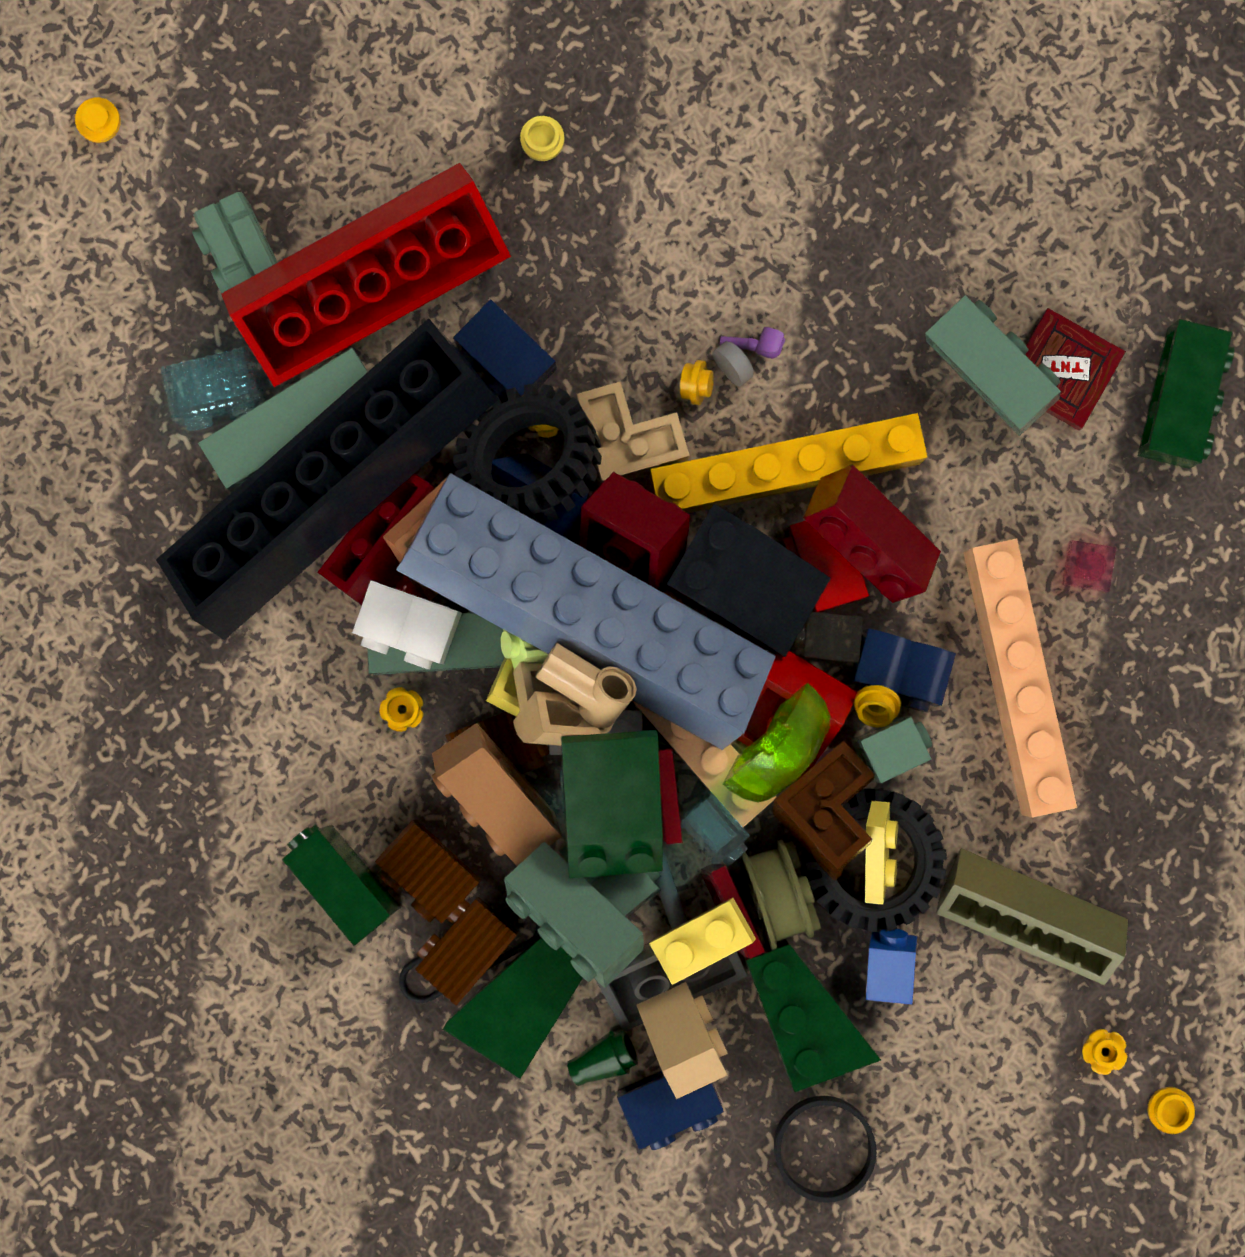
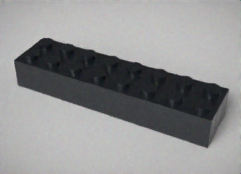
M428 318L161 554L156 561L191 618L225 640L499 399L454 344Z

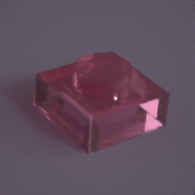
M1075 540L1069 541L1062 586L1104 593L1110 592L1116 547Z

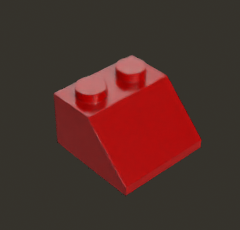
M789 651L786 657L778 653L774 655L776 657L745 733L737 738V740L800 778L815 765L844 725L854 704L857 692Z

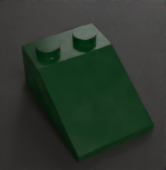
M657 730L562 736L565 840L569 878L663 871V834Z

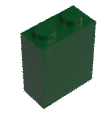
M314 825L312 828L307 827L287 844L292 851L282 859L283 862L353 946L362 941L401 908L333 825L319 828L317 825Z

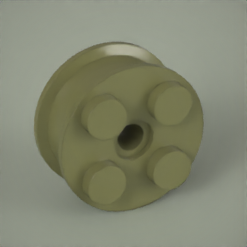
M782 839L777 840V848L750 857L745 851L740 852L750 894L771 949H777V941L805 932L809 938L814 937V931L820 930L821 927L813 906L815 901L806 876L802 877L799 869L801 864L793 841L784 843Z

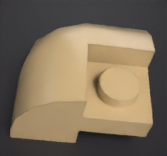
M520 662L513 671L520 712L513 720L516 733L523 743L561 746L562 736L605 734L611 730L612 726L597 728L587 723L579 713L576 702L537 679L536 674L542 664Z

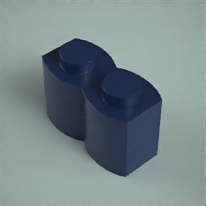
M866 629L863 631L850 683L859 685V690L870 685L890 688L899 697L903 698L902 706L928 713L930 706L938 707L943 704L956 653L886 632Z

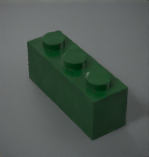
M1182 319L1168 327L1137 456L1188 469L1202 463L1203 459L1206 460L1214 442V434L1209 433L1212 417L1218 415L1224 400V391L1219 389L1222 375L1228 372L1234 357V347L1229 346L1233 332Z

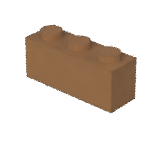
M478 723L432 753L436 772L432 775L435 785L445 797L449 798L453 795L460 803L459 807L463 816L472 827L481 826L486 832V838L497 855L503 856L506 854L518 866L543 842L550 846L562 838L553 809Z

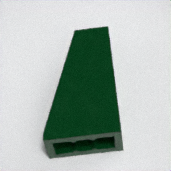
M540 936L450 1016L442 1030L521 1079L583 977L573 968L570 962L573 958L562 947L554 950Z

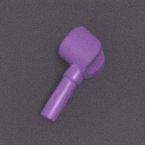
M764 327L759 340L721 336L720 345L725 341L732 342L740 349L755 351L759 355L773 359L780 355L785 338L781 331Z

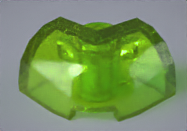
M807 683L783 702L776 711L765 734L737 756L723 782L727 789L745 800L759 803L771 800L807 770L816 758L829 731L830 714L826 702L812 686Z

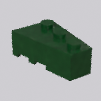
M786 939L777 942V949L772 950L770 945L763 947L765 952L751 959L744 956L794 1092L881 1061L880 1057Z

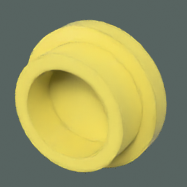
M536 116L528 120L523 126L520 133V142L522 149L530 158L537 161H548L555 158L563 149L565 141L564 132L561 125L555 119L548 116Z

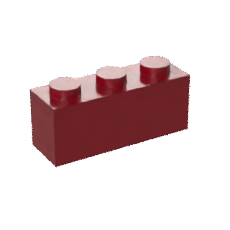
M853 464L821 477L803 518L892 603L926 592L941 551Z
M413 474L348 531L317 573L361 606L370 581L393 588L403 574L396 570L400 563L383 536L435 488L416 474Z

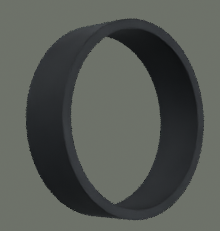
M814 1096L795 1104L782 1117L774 1138L775 1159L783 1179L796 1193L816 1202H837L854 1195L866 1184L876 1163V1141L868 1122L852 1104L832 1096ZM823 1105L836 1106L852 1113L863 1124L868 1137V1156L860 1174L843 1188L827 1192L814 1191L798 1184L787 1173L781 1160L783 1135L791 1121L803 1111Z

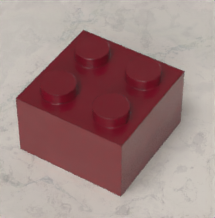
M612 472L581 507L579 546L665 593L668 581L686 552L690 514L684 512L675 503L667 502L645 490L636 481L628 480Z

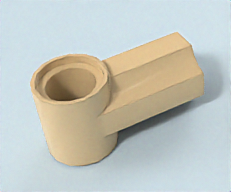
M557 642L536 674L537 679L576 702L582 718L597 728L612 726L635 697L637 690L634 680L624 670L617 667H606L601 670Z

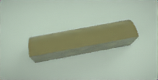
M961 848L942 889L936 914L1102 985L1107 983L1125 958L1128 919Z

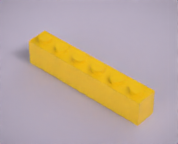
M916 413L650 469V480L654 495L667 502L675 503L686 513L710 509L713 504L720 507L816 487L821 477L852 464L864 476L920 465L927 458V452L919 416Z

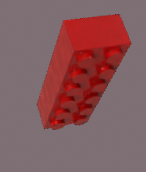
M458 163L221 293L229 316L269 380L276 387L510 258L511 255L473 179L461 163Z

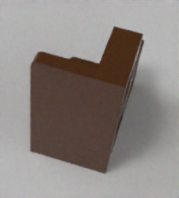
M844 741L774 799L773 806L775 817L834 881L842 874L843 867L872 843V838L843 806L872 782L875 774Z

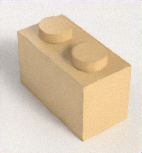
M686 982L636 1005L661 1070L676 1099L727 1076L720 1057L727 1055L728 1052L717 1028L709 1031L706 1024L714 1021L703 996L701 995L694 999Z

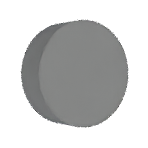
M725 341L712 352L716 365L735 386L741 387L753 377L754 370L749 359L734 343Z

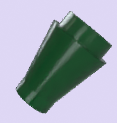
M612 1031L608 1032L577 1057L567 1061L569 1074L577 1086L629 1074L630 1068L638 1065L635 1048L625 1031L616 1034Z

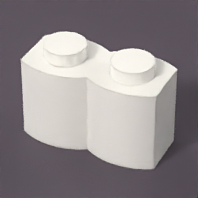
M370 581L352 633L363 637L360 646L386 655L389 646L406 652L404 661L430 670L432 662L444 665L462 612Z

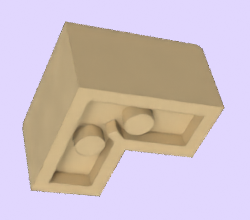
M621 381L577 394L578 402L597 431L596 434L601 442V448H598L602 455L601 465H596L601 484L612 472L631 480L650 474V469L689 460L690 455L677 412L633 425Z

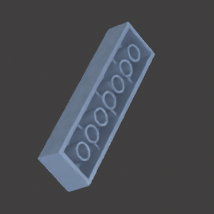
M451 473L433 500L396 569L549 654L557 642L601 670L606 667H617L624 670L632 677L636 685V695L632 699L634 702L721 750L745 733L776 657Z

